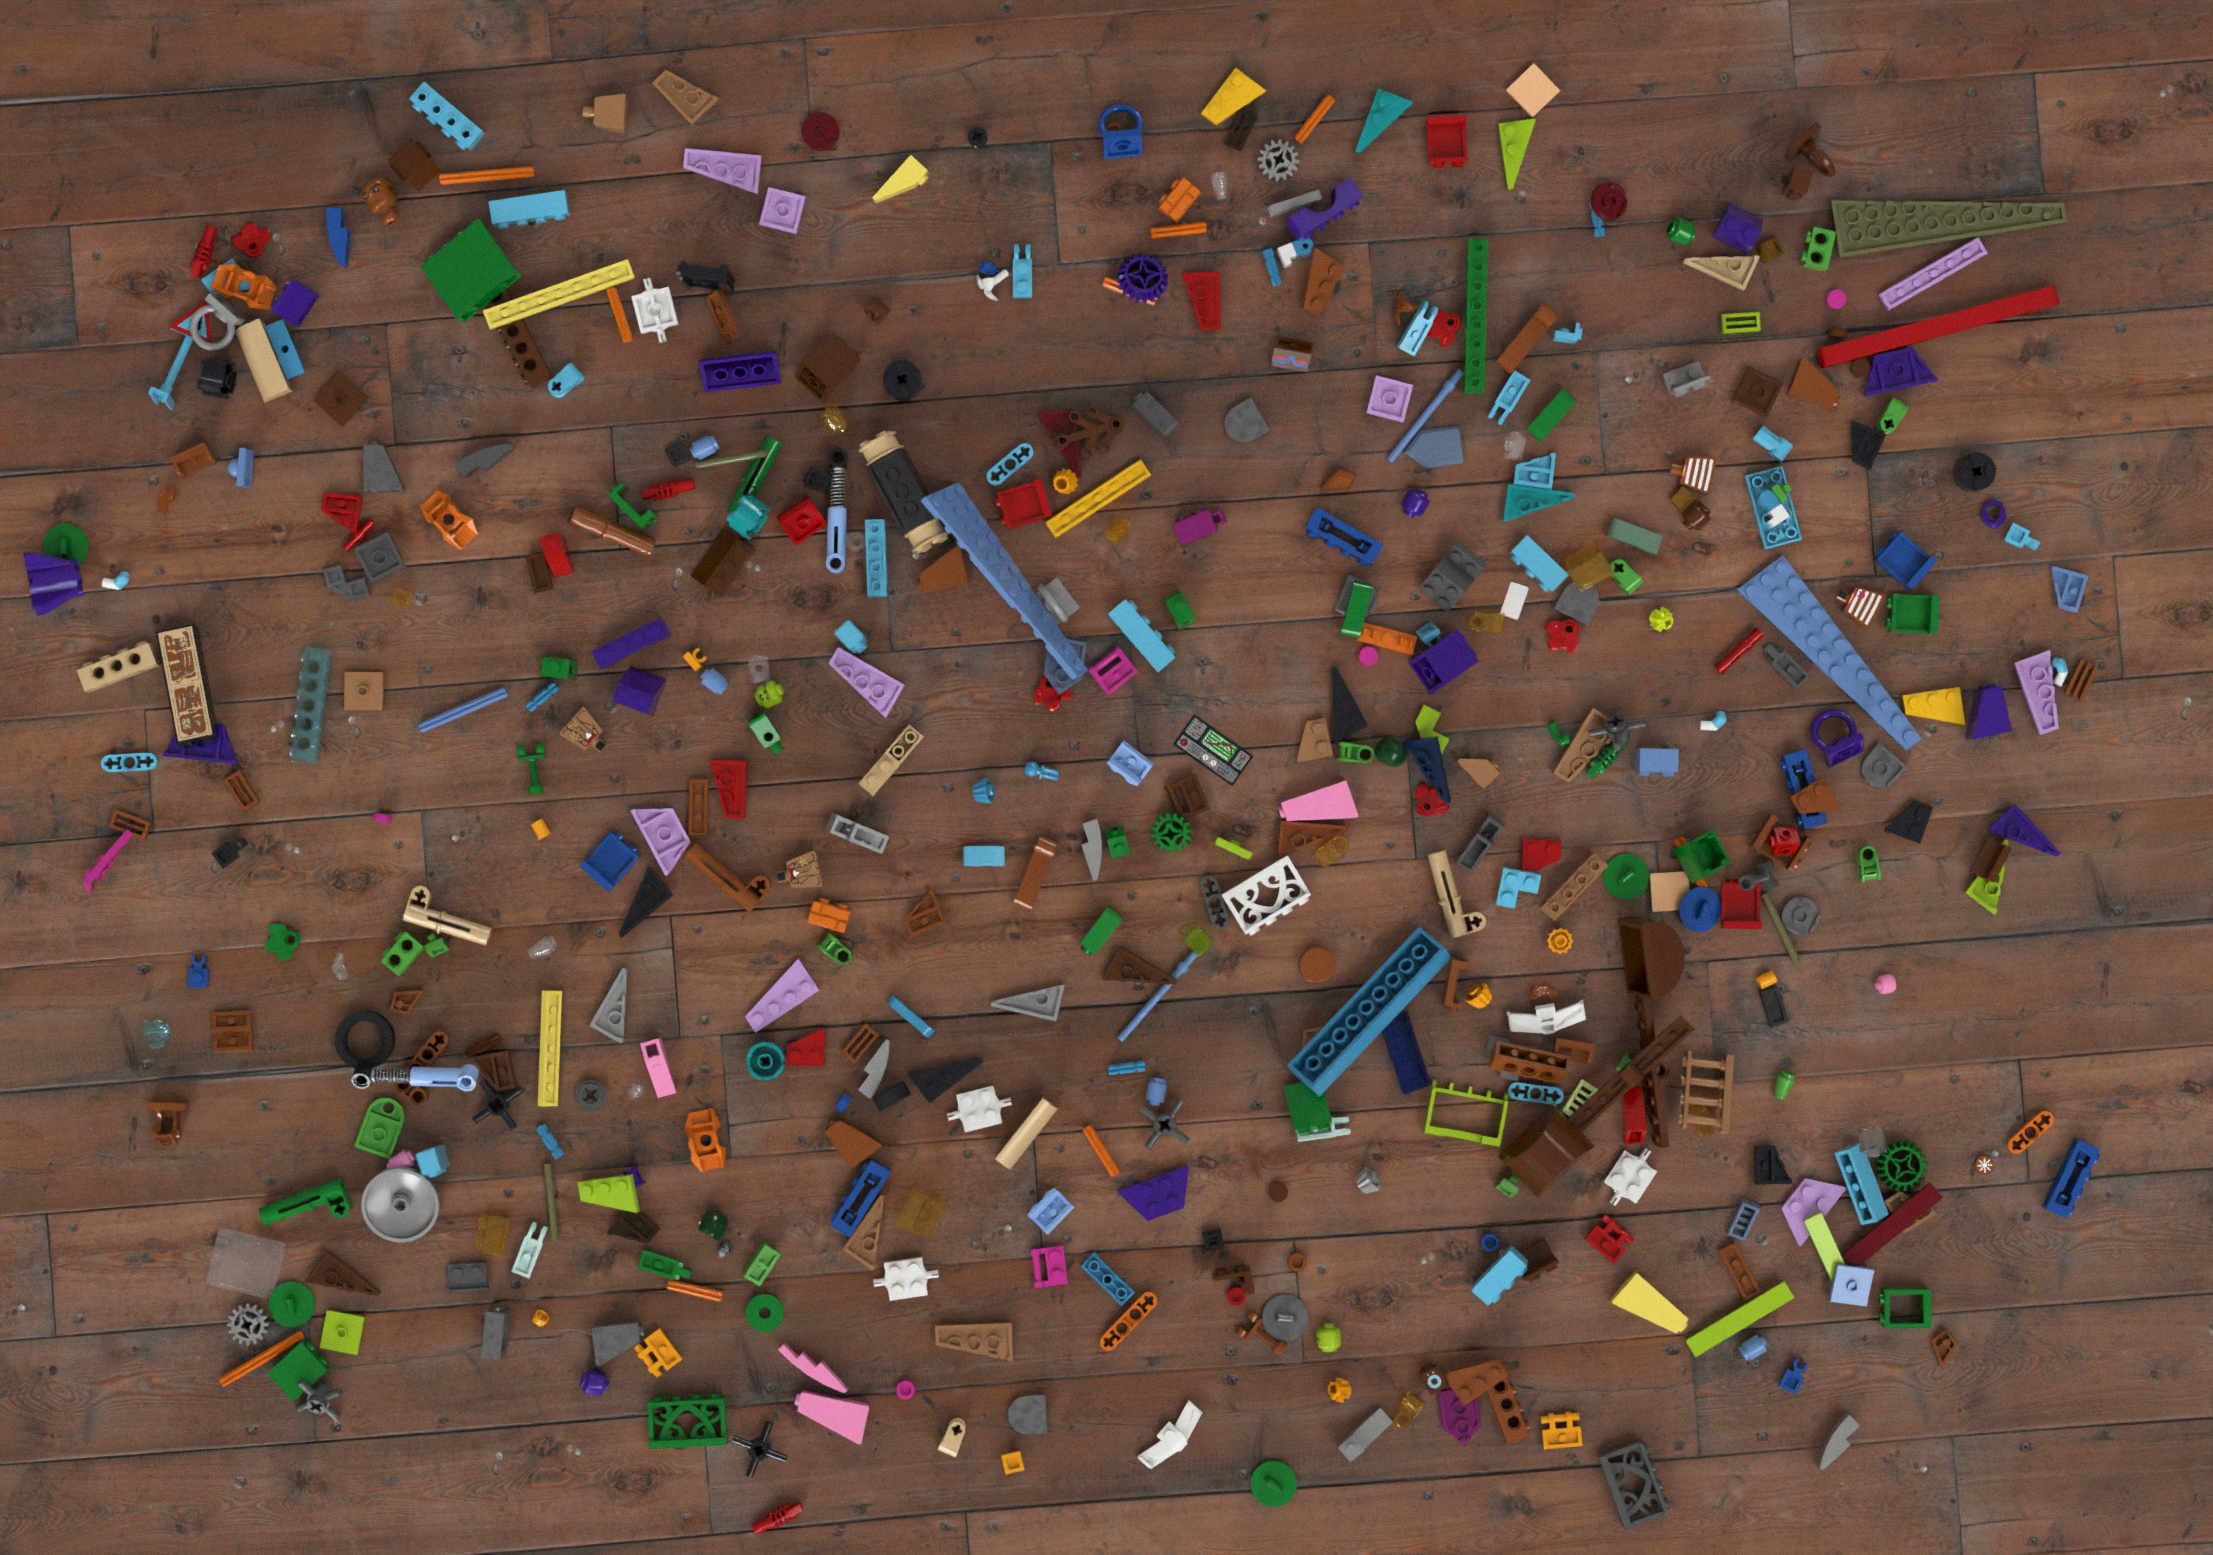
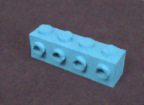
M425 82L409 98L413 102L411 106L417 112L421 113L423 111L428 115L426 119L434 126L436 123L442 127L440 131L448 138L452 135L457 140L455 144L462 150L467 148L471 152L485 135L479 127Z
M565 190L489 201L491 222L498 229L509 228L511 224L525 226L531 221L545 223L547 219L552 218L555 221L565 220L566 216H570L568 195Z
M1125 599L1108 613V616L1159 673L1176 658L1173 655L1176 652L1169 644L1165 645L1161 641L1163 636L1156 629L1153 631L1148 626L1150 621L1145 615L1140 616L1136 612L1138 607L1132 600L1128 602Z
M1862 1142L1848 1145L1835 1152L1861 1225L1877 1222L1889 1215Z

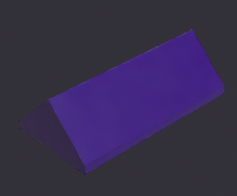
M776 351L699 360L705 392L781 384L778 354Z

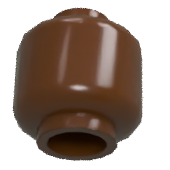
M1694 502L1682 513L1684 519L1682 523L1689 530L1693 528L1701 530L1710 521L1711 517L1709 514L1711 511L1703 503Z

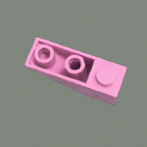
M662 1038L640 1043L657 1097L660 1098L677 1093Z

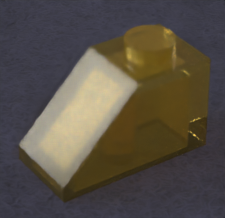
M1119 517L1103 531V535L1117 548L1133 532L1131 529L1132 524L1126 518L1122 520Z

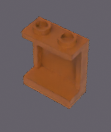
M1769 814L1749 847L1768 859L1773 860V862L1786 870L1792 871V869H1796L1801 862L1799 858L1802 853H1806L1810 848L1811 838L1797 831L1800 845L1796 854L1773 855L1772 848L1768 845V837L1771 836L1774 828H1788L1791 826L1779 820L1775 815Z
M1456 959L1449 960L1441 1004L1445 1005V1009L1458 1011V1008L1463 1009V1004L1453 1002L1459 969L1471 970L1472 963Z

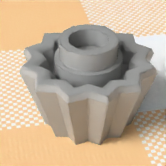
M1364 1167L1355 1179L1358 1187L1365 1194L1379 1191L1381 1188L1377 1173L1371 1171L1370 1168Z

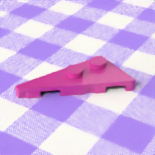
M127 829L105 855L101 854L97 858L94 868H89L84 873V890L89 894L94 890L92 883L95 879L99 881L103 878L119 856L117 853L123 846L127 845L133 836L132 832Z

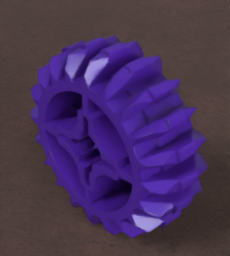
M1142 253L1138 254V257L1133 254L1130 259L1126 258L1124 263L1120 264V269L1117 272V283H1119V290H1123V296L1129 294V301L1135 298L1136 303L1142 300L1145 304L1147 299L1153 302L1155 298L1159 299L1161 294L1165 292L1169 276L1166 273V267H1161L1162 261L1156 262V256L1151 259L1149 258V253L1146 254V257H1143ZM1138 268V271L1128 274L1131 270ZM1157 283L1154 287L1147 289L1148 285Z

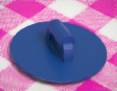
M1696 887L1689 890L1682 898L1679 907V915L1683 925L1693 932H1705L1711 929L1717 923L1721 913L1719 897L1713 890L1707 887Z

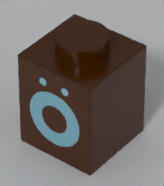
M1429 1363L1422 1367V1371L1419 1373L1430 1395L1448 1387L1437 1364L1432 1365V1363Z

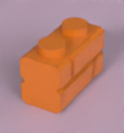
M1182 178L1180 181L1176 179L1170 187L1172 189L1168 196L1164 194L1158 202L1160 204L1159 210L1174 223L1181 219L1201 193L1199 189L1185 178Z
M819 897L818 901H813L808 923L845 933L852 911L848 910L849 906L840 903L837 906L830 905V900Z

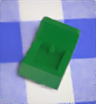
M1113 826L1105 830L1112 859L1129 855L1130 850L1124 827Z

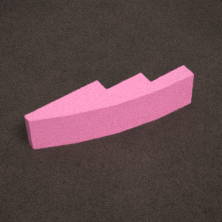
M786 1342L779 1347L778 1350L808 1376L842 1393L848 1390V1387L823 1360L816 1365L804 1351L798 1356Z

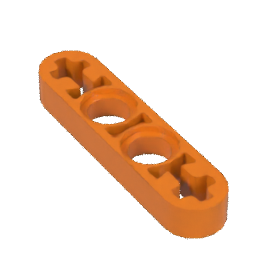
M1151 1291L1144 1292L1101 1336L1100 1345L1104 1350H1113L1156 1306L1157 1296ZM1145 1296H1153V1304L1151 1305L1150 1303H1148L1144 1307L1145 1309H1147V1311L1144 1312L1143 1309L1139 1305H1137L1138 1302H1140L1142 1305L1145 1302ZM1132 1309L1140 1310L1141 1316L1138 1319L1130 1317ZM1121 1322L1125 1323L1128 1327L1124 1333H1119L1116 1329V1326ZM1113 1330L1114 1333L1120 1338L1117 1340V1338L1115 1337L1112 1340V1346H1110L1109 1344L1105 1346L1104 1338L1106 1337L1109 1339L1113 1335V1333H1111L1110 1331Z

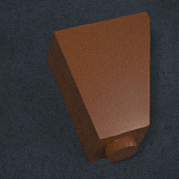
M1800 358L1786 395L1828 411L1832 410L1833 407L1836 408L1840 399L1837 396L1839 390L1806 358Z
M959 546L954 547L919 574L920 579H917L918 588L923 590L924 594L969 584L961 548Z
M834 1119L825 1125L828 1128L824 1131L851 1169L883 1146L881 1141L842 1119L839 1121Z

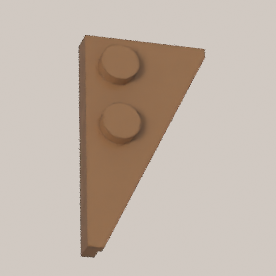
M882 1194L842 1249L872 1271L875 1268L885 1196Z

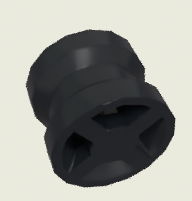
M974 127L969 131L968 141L970 145L974 148H982L986 145L987 134L983 128Z

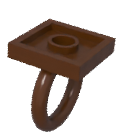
M1815 122L1787 147L1785 158L1790 163L1801 153L1807 157L1821 174L1826 177H1833L1836 171L1832 161L1814 142L1818 139L1821 131V126ZM1813 152L1819 157L1823 164L1816 158Z

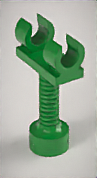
M544 743L536 744L537 755L526 756L524 745L517 746L518 761L529 762L532 784L528 787V795L544 793L543 786L538 783L536 760L546 758Z

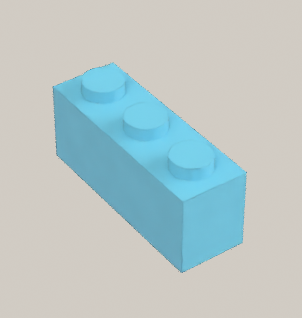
M1528 535L1510 552L1512 555L1510 558L1518 566L1520 564L1526 568L1524 572L1532 579L1535 577L1540 582L1538 585L1545 592H1553L1568 576Z
M444 1144L416 1154L422 1176L428 1175L429 1178L438 1176L446 1172V1168L451 1166Z
M1510 1245L1472 1285L1471 1291L1487 1306L1491 1302L1496 1303L1502 1296L1500 1293L1504 1289L1508 1290L1515 1283L1514 1279L1518 1275L1521 1277L1527 1271L1528 1260Z

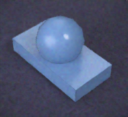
M239 448V457L228 462L227 471L231 476L237 477L236 486L251 488L254 450Z

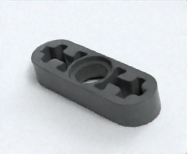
M1205 876L1200 882V887L1212 925L1218 930H1223L1228 926L1229 918L1217 880L1212 876ZM1206 879L1214 881L1212 890L1213 892L1217 890L1218 894L1206 897V893H1210L1209 889L1203 886L1206 883ZM1212 897H1217L1220 900L1218 908L1210 907L1209 900ZM1223 908L1224 912H1220V916L1225 918L1226 921L1223 922L1224 926L1220 927L1219 924H1215L1217 915L1214 914L1212 916L1211 912L1219 911Z

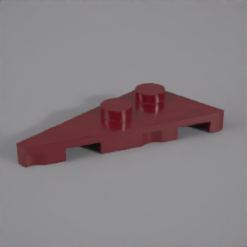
M1075 409L1038 413L1053 439L1060 433L1070 435L1077 432V424L1068 421V414L1075 411ZM1071 414V419L1076 420V415ZM1059 438V442L1065 444V439ZM1077 440L1069 443L1065 449L1060 451L1076 476L1080 477L1082 474L1079 443Z

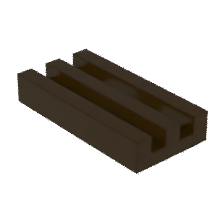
M1240 109L1224 144L1241 152L1258 117ZM1243 115L1245 118L1231 143L1229 140ZM1248 119H1251L1252 121L1240 145L1237 146L1236 143Z

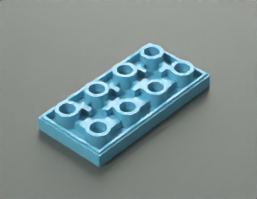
M1783 466L1745 475L1764 550L1802 540L1790 492L1785 494L1788 500L1782 503L1789 517L1773 528H1770L1767 523L1771 518L1765 509L1757 503V497L1761 492L1768 490L1777 483L1780 488L1787 484Z

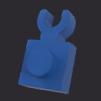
M194 954L191 957L194 968H188V987L209 988V968H204L207 962V955H202V961L198 962L196 960L197 955Z
M1798 1358L1792 1361V1370L1786 1368L1778 1383V1386L1795 1395L1804 1380V1377L1800 1374L1808 1368V1364L1805 1362L1801 1368H1798Z

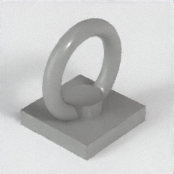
M209 293L205 298L209 305L199 308L191 318L190 333L193 340L200 347L206 350H219L227 346L233 339L235 325L243 326L248 323L249 319L221 295ZM208 312H213L221 321L227 323L225 337L216 343L203 340L198 332V322Z
M1058 578L1046 586L1044 584L1038 585L1039 591L1036 595L1057 625L1061 622H1067L1068 617L1080 609Z

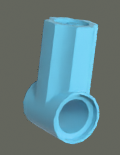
M1764 426L1753 437L1755 442L1765 448L1768 454L1779 462H1782L1793 448L1790 442L1776 436Z

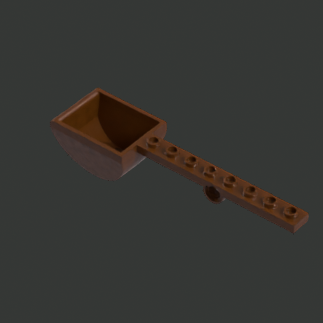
M1624 916L1618 919L1625 981L1627 993L1635 995L1634 1007L1638 1014L1637 1028L1640 1031L1641 1037L1639 1045L1643 1050L1655 1039L1651 999L1665 996L1677 985L1683 973L1685 953L1679 935L1669 925L1641 917ZM1663 1061L1657 1063L1645 1074L1644 1083L1648 1091L1646 1099L1650 1107L1649 1121L1653 1130L1651 1134L1652 1141L1655 1146L1666 1148L1670 1146L1661 1081L1669 1077L1670 1066ZM1659 1066L1660 1070L1656 1074V1068Z
M1680 1015L1569 1117L1554 1104L1499 1154V1159L1505 1162L1534 1192V1195L1539 1198L1594 1148L1595 1145L1582 1132L1623 1094L1636 1086L1644 1078L1645 1074L1692 1033L1694 1028Z

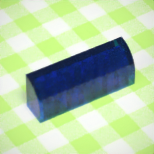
M1408 1011L1400 1013L1383 1029L1382 1033L1402 1094L1405 1095L1431 1085V1081Z

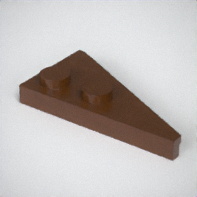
M1121 946L1102 977V980L1105 981L1115 980L1176 985L1178 982L1176 978Z
M329 1251L326 1252L305 1280L309 1284L360 1292L366 1295L379 1296L381 1294L379 1289Z

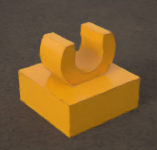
M699 648L695 649L692 654L688 651L683 656L696 672L702 668L700 663L705 662L707 659L706 656L701 659L697 658L696 655L700 652Z
M1020 1450L1001 1455L1005 1474L1024 1470Z

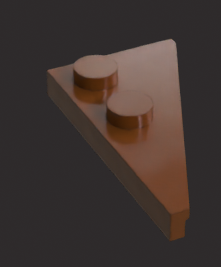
M1280 821L1277 857H1284L1346 832L1348 826Z

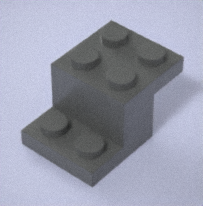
M1457 540L1419 586L1418 590L1448 613L1488 564Z

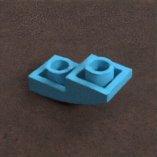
M1004 846L963 847V866L1002 867L1005 865Z

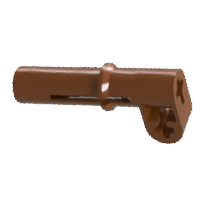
M573 506L567 524L600 536L602 540L606 538L645 556H650L656 539L612 521V518L606 519L578 506Z
M697 842L684 856L720 887V891H725L749 913L771 888V881L765 875L756 876L747 886L737 877L736 872L732 873ZM705 861L739 889L738 892L709 868ZM764 880L766 888L759 890L763 894L760 897L749 887L752 885L756 888L758 886L757 881L761 882Z

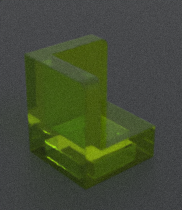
M1198 927L1184 939L1199 957L1213 944Z

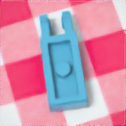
M1014 244L1013 298H1032L1031 246L1026 244V259H1019L1020 248L1018 244Z
M1422 301L1417 309V313L1414 314L1396 346L1412 356L1416 355L1438 312V308L1433 306L1425 319L1423 315L1429 305L1427 301Z
M1514 370L1487 417L1490 419L1494 417L1498 407H1501L1505 411L1498 419V424L1502 425L1507 415L1512 412L1529 384L1530 379Z

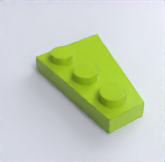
M633 1174L577 1182L582 1202L634 1213L640 1212Z

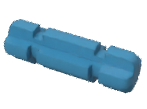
M1592 209L1591 216L1593 227H1595L1594 235L1595 237L1605 236L1603 219L1599 218Z
M1271 248L1266 249L1262 254L1264 259H1266L1265 263L1269 276H1271L1270 280L1273 286H1278L1282 284V279L1279 276L1276 259L1273 258V250Z
M555 682L548 684L547 688L542 689L533 697V700H529L525 704L526 708L530 712L537 709L538 705L543 704L551 697L552 693L555 694L559 690Z
M1143 1060L1137 1061V1063L1127 1062L1119 1063V1065H1108L1109 1075L1146 1070L1145 1061Z
M542 1124L536 1128V1131L542 1136V1140L549 1151H552L553 1157L558 1159L564 1155L561 1147H558L559 1144L552 1133L548 1132L549 1129L546 1124Z

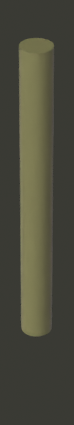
M767 449L696 461L695 467L700 469L767 457L768 451Z
M1768 892L1761 895L1794 965L1800 963L1801 960Z
M551 1163L543 1165L551 1241L559 1240L554 1186Z

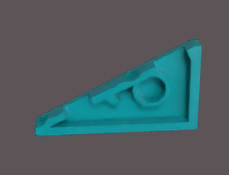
M1378 89L1355 153L1358 154L1409 108L1413 101Z
M1508 484L1503 521L1574 498L1575 493Z

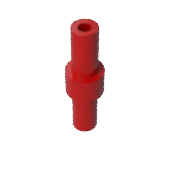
M369 519L358 529L357 534L352 533L353 536L343 545V548L349 551L358 541L361 542L366 537L365 534L375 524Z

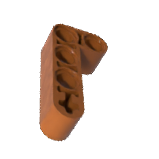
M1545 302L1498 358L1496 363L1511 374L1560 314Z
M1040 835L1013 902L1014 905L1031 911L1059 842Z
M444 1030L435 1032L405 1067L406 1071L407 1069L411 1071L414 1064H418L420 1067H431L450 1044V1034ZM442 1035H443V1036H444V1038H443V1041H444V1042L439 1043L436 1047L433 1046L434 1044H436V1043L439 1041L438 1036H442ZM426 1049H430L433 1052L432 1059L425 1057ZM394 1082L397 1092L412 1104L421 1105L428 1101L429 1092L425 1087L409 1084L407 1089H403L399 1083L396 1084ZM417 1091L423 1093L422 1101L416 1100L415 1093Z

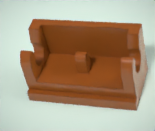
M205 442L169 458L181 479L217 463L209 444Z
M1555 1037L1552 1053L1569 1056L1572 1062L1590 1064L1595 1044Z

